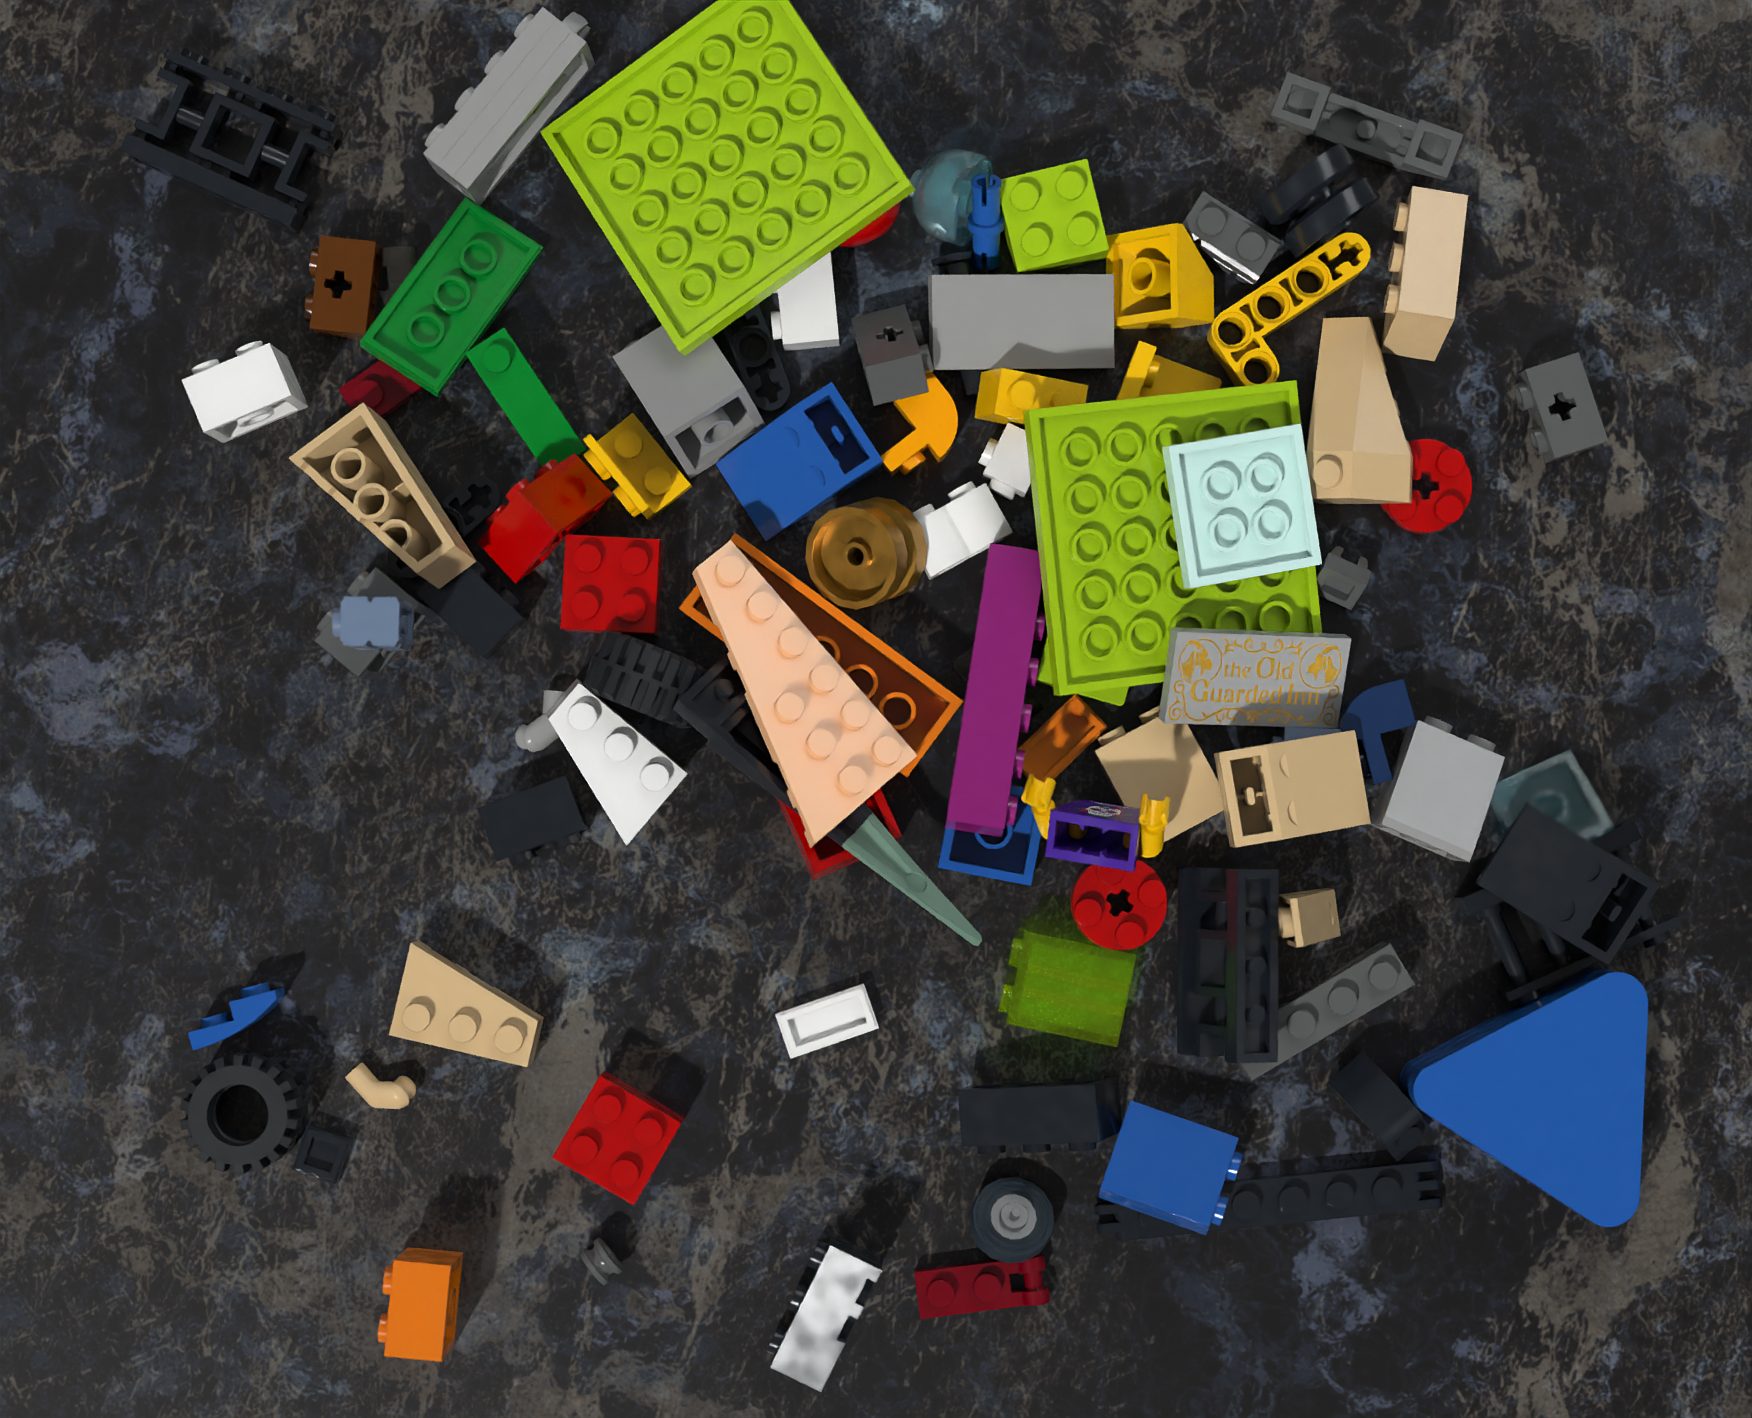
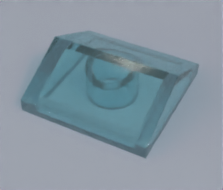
M1571 750L1497 782L1490 801L1504 834L1507 833L1526 802L1589 840L1614 830L1612 821Z

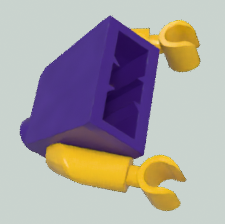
M1029 774L1021 800L1031 806L1039 832L1047 840L1045 857L1134 872L1139 855L1151 858L1161 852L1164 844L1165 826L1168 824L1170 797L1165 796L1163 801H1155L1149 799L1148 794L1144 793L1141 798L1140 809L1090 800H1076L1055 807L1054 801L1051 798L1056 781L1047 777L1045 782L1037 780L1033 774Z

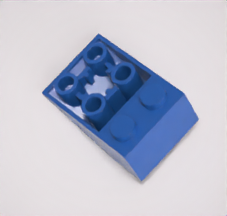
M830 382L790 408L718 461L716 466L767 542L882 468L883 460L834 384Z

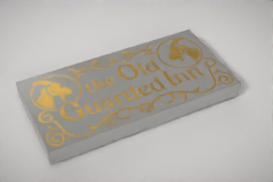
M1171 627L1158 719L1163 723L1338 728L1352 638L1345 634Z

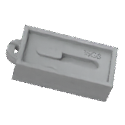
M542 7L535 16L530 13L520 22L514 32V36L517 39L506 52L499 50L490 59L484 70L487 76L476 89L471 86L465 90L455 104L456 114L447 125L443 123L437 125L426 139L425 146L428 148L423 154L436 173L478 205L485 201L595 65L589 46L584 40L590 31V27L587 26V19L580 14L572 12L561 22Z

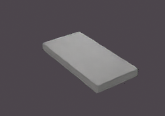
M1114 274L928 276L929 353L933 370L1115 368Z

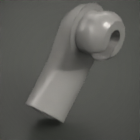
M544 690L542 715L528 726L522 724L515 733V740L520 748L528 749L531 752L541 751L559 738L547 717V712L564 694V691Z

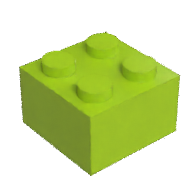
M1087 159L1001 179L1000 212H1002L1005 219L1003 231L1014 275L1046 274L1106 259L1109 246Z

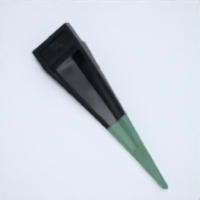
M727 652L677 700L673 710L708 739L706 744L708 747L799 814L797 808H793L787 795L789 789L778 764L773 762L744 695L746 693L745 687L738 671L733 669ZM865 802L826 834L971 944L978 946L982 942L980 933L926 876Z

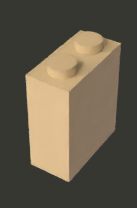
M1160 705L1138 716L1142 722V725L1126 733L1121 725L1097 738L1101 747L1092 751L1121 806L1140 809L1141 798L1144 793L1148 794L1149 799L1155 801H1163L1165 796L1170 797L1168 824L1165 826L1164 833L1165 842L1223 811L1219 782L1188 724L1163 723L1158 719Z

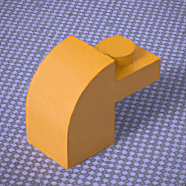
M933 372L925 374L929 392L894 401L893 405L914 431L881 456L883 467L890 476H893L899 470L906 476L926 460L922 452L927 448L940 463L954 444L958 427L956 406L950 394Z

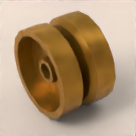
M874 497L829 510L818 519L807 538L805 559L810 578L824 597L837 606L860 609L903 595L917 584L926 567L927 543L922 526L908 508L896 500Z

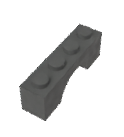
M1381 941L1342 964L1338 970L1317 985L1279 1005L1278 1062L1238 1063L1244 1075L1251 1081L1415 985L1392 945Z

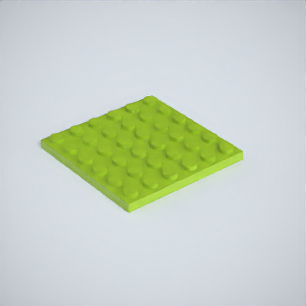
M717 0L540 131L672 342L684 356L688 355L916 191L790 0Z
M1297 380L1023 410L1054 695L1062 696L1164 682L1171 627L1322 633L1315 566L1195 588H1184L1162 447L1301 424Z

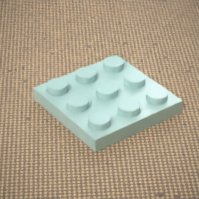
M1301 424L1162 447L1184 588H1195L1322 564Z

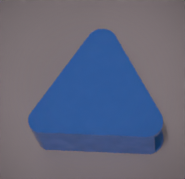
M1599 967L1587 968L1542 991L1543 995L1523 1005H1515L1409 1060L1403 1066L1399 1074V1089L1418 1110L1577 1214L1599 1226L1614 1227L1628 1221L1636 1212L1640 1200L1648 997L1643 985L1635 977L1623 972Z

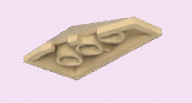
M1370 317L1323 318L1306 456L1312 500L1319 504L1412 503L1413 455L1409 442L1406 441L1399 419L1400 412L1396 400L1393 399L1386 376L1387 369Z

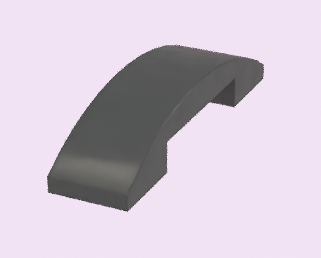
M1290 72L1286 74L1271 113V118L1331 146L1342 143L1348 152L1408 172L1443 180L1448 178L1464 134L1419 119V122L1416 123L1331 93V87Z

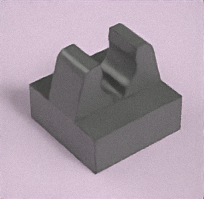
M1336 546L1328 553L1316 573L1318 596L1352 610L1366 588L1372 571L1368 570L1366 558L1360 556L1357 563L1354 564L1341 558L1344 548Z

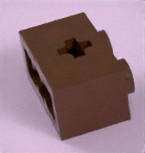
M320 236L319 248H312L309 271L311 276H315L314 293L307 294L304 319L305 322H310V329L317 335L361 340L375 321L383 249L376 241ZM344 278L352 287L351 290H344L340 299L332 289L333 286H341Z

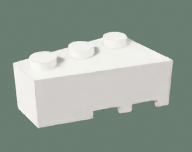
M577 678L547 712L550 723L627 846L688 773L680 764L600 697L591 693Z

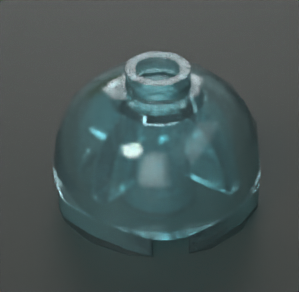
M945 150L929 159L922 170L914 172L910 181L916 191L909 196L913 197V210L918 223L928 234L959 246H964L970 242L973 237V233L968 229V216L972 213L971 180L977 175L986 174V189L990 187L993 165L992 162L985 160L987 156L968 150Z

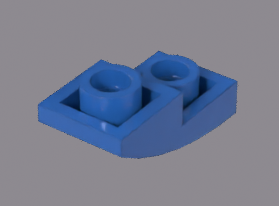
M268 982L240 989L242 998L229 1002L233 1020L229 1021L227 1012L199 1019L202 1028L188 1032L192 1050L218 1043L251 1027L264 1018L286 996L284 988L270 991Z

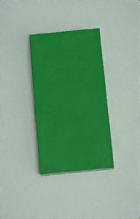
M465 197L359 341L360 347L428 392L439 397L467 359L465 353L477 345L543 253V246Z

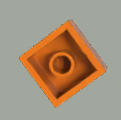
M407 1247L393 1260L392 1266H386L383 1278V1294L390 1295L389 1308L387 1313L381 1314L378 1328V1342L385 1343V1357L442 1362L454 1347L463 1252Z

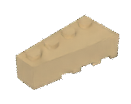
M364 402L289 457L294 464L338 501L411 569L438 589L477 562L386 420Z

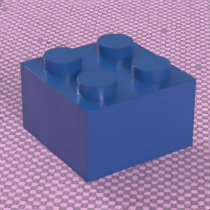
M1012 785L1010 787L1009 796L1018 797L1014 825L1005 824L1001 837L945 828L937 867L1031 886L1041 834L1031 806L1021 800L1024 788Z

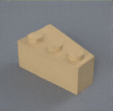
M1412 186L1406 203L1398 202L1393 230L1399 231L1398 243H1394L1389 258L1388 271L1393 273L1391 285L1389 284L1384 300L1383 312L1386 313L1380 346L1381 353L1435 361L1455 319L1468 195Z
M418 940L410 944L389 1035L528 1067L534 1063L544 1017L496 987L490 986L469 973L462 966L451 962Z

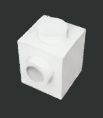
M1008 422L999 441L990 438L979 463L986 466L982 478L990 481L988 485L989 490L1012 500L1015 494L1024 498L1031 484L1025 430Z

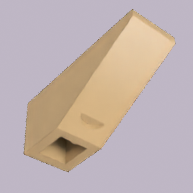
M1323 888L1279 894V942L1294 947H1303L1341 936L1334 889Z

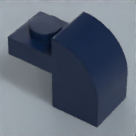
M1404 679L1362 690L1352 696L1340 711L1338 728L1336 729H1342L1341 732L1355 730L1362 774L1366 778L1367 785L1393 780L1380 734L1416 724Z

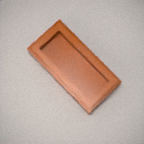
M1074 694L1017 749L1025 751L1022 773L1027 779L1029 774H1033L1037 780L1045 782L1047 777L1055 779L1108 726L1077 694Z

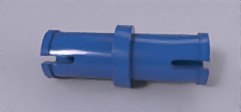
M986 174L977 175L971 180L972 213L968 216V229L973 233L972 265L980 270L983 267V257H986V270L996 269L1001 264L1000 233L1005 228V219L1002 212H1000V189L1002 183L998 176L992 174L990 176V187H987V189Z

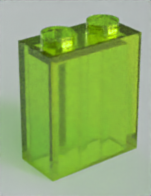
M1023 930L1022 939L1013 938L1008 965L1016 968L1012 985L1003 984L998 1011L1006 1013L1004 1020L1006 1024L1117 1047L1136 954Z

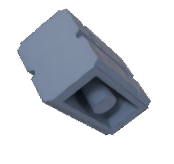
M344 596L341 606L334 607L333 636L340 637V641H342L344 646L357 650L381 651V649L388 651H410L413 646L414 608H412L411 603L397 597H374L371 599L369 597Z

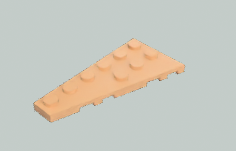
M730 540L696 567L692 575L714 625L719 627L729 650L727 656L733 669L738 671L746 690L744 695L773 762L778 764L789 789L787 795L793 808L796 807L806 829L804 834L811 848L918 755Z

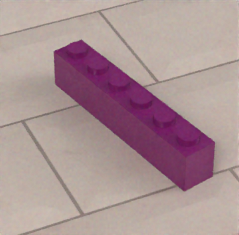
M990 543L945 822V828L1001 837L1005 824L1014 825L1018 797L1009 796L1012 778L1021 779L1025 751L1016 750L1019 732L1028 733L1032 710L1031 704L1023 703L1026 686L1035 687L1039 659L1031 658L1033 640L1042 641L1046 618L1045 613L1037 612L1040 595H1043L1039 553L1037 550Z

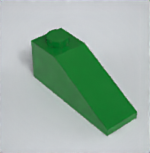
M502 328L465 353L542 467L552 459L560 463L574 453L580 456L587 451L505 328Z

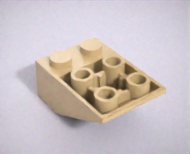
M1355 730L1214 753L1230 847H1241L1371 824Z

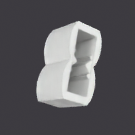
M970 481L950 492L948 496L951 502L935 510L932 504H928L913 512V515L923 528L927 543L926 567L924 571L929 580L988 549L990 543H999L1013 533L986 483L976 488L974 483Z

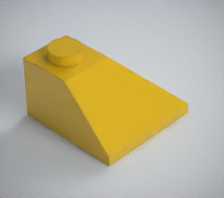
M1174 223L1106 236L1109 246V252L1106 257V274H1114V329L1182 328L1213 323L1214 276L1183 224Z

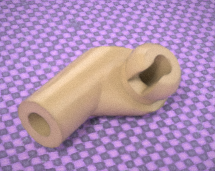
M363 1062L345 1077L362 1098L374 1108L401 1109L407 1106L409 1099H412L416 1094V1086L410 1078L399 1076L394 1082L379 1081Z

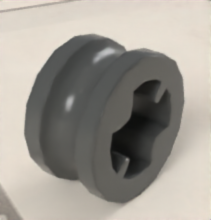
M598 1237L593 1241L594 1247L587 1250L584 1248L579 1254L593 1276L605 1286L610 1281V1274L616 1273L619 1275L624 1269L610 1247Z

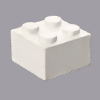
M255 341L246 344L235 351L237 357L223 363H219L218 359L201 363L192 369V376L182 380L204 433L225 443L308 407L288 357L270 343L263 345L262 341Z

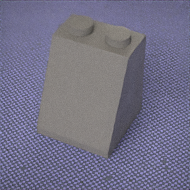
M661 325L643 338L631 341L622 351L613 356L625 378L690 479L720 461L766 427L747 390L712 337L684 356L678 351Z
M1426 716L1424 722L1415 720L1416 724L1408 726L1390 768L1393 780L1385 781L1370 815L1371 824L1369 825L1450 860L1470 862L1505 757L1493 752L1496 746L1494 743L1469 734L1466 741L1450 734L1452 725L1434 717Z

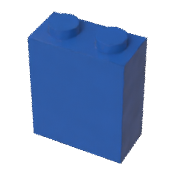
M1130 1100L1100 1187L1099 1198L1207 1235L1210 1223L1220 1226L1228 1203V1198L1220 1196L1225 1178L1235 1181L1243 1154L1235 1152L1239 1138Z

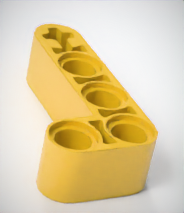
M1354 232L1338 235L1221 312L1214 319L1207 332V342L1235 387L1257 385L1250 382L1244 374L1245 364L1251 361L1261 363L1267 370V380L1261 384L1276 382L1279 375V364L1263 338L1353 280L1367 266L1370 260V247L1361 235ZM1352 250L1355 253L1356 257L1351 263L1349 261L1344 262L1330 273L1327 266L1342 251L1347 253ZM1301 272L1313 274L1319 282L1318 291L1315 293L1303 292L1296 283L1297 274ZM1261 298L1274 299L1279 304L1280 316L1275 319L1263 317L1257 309L1258 300ZM1224 323L1236 325L1242 334L1241 342L1236 345L1224 343L1218 335L1219 326Z

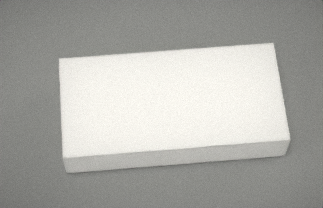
M864 983L775 1014L790 1059L879 1028Z

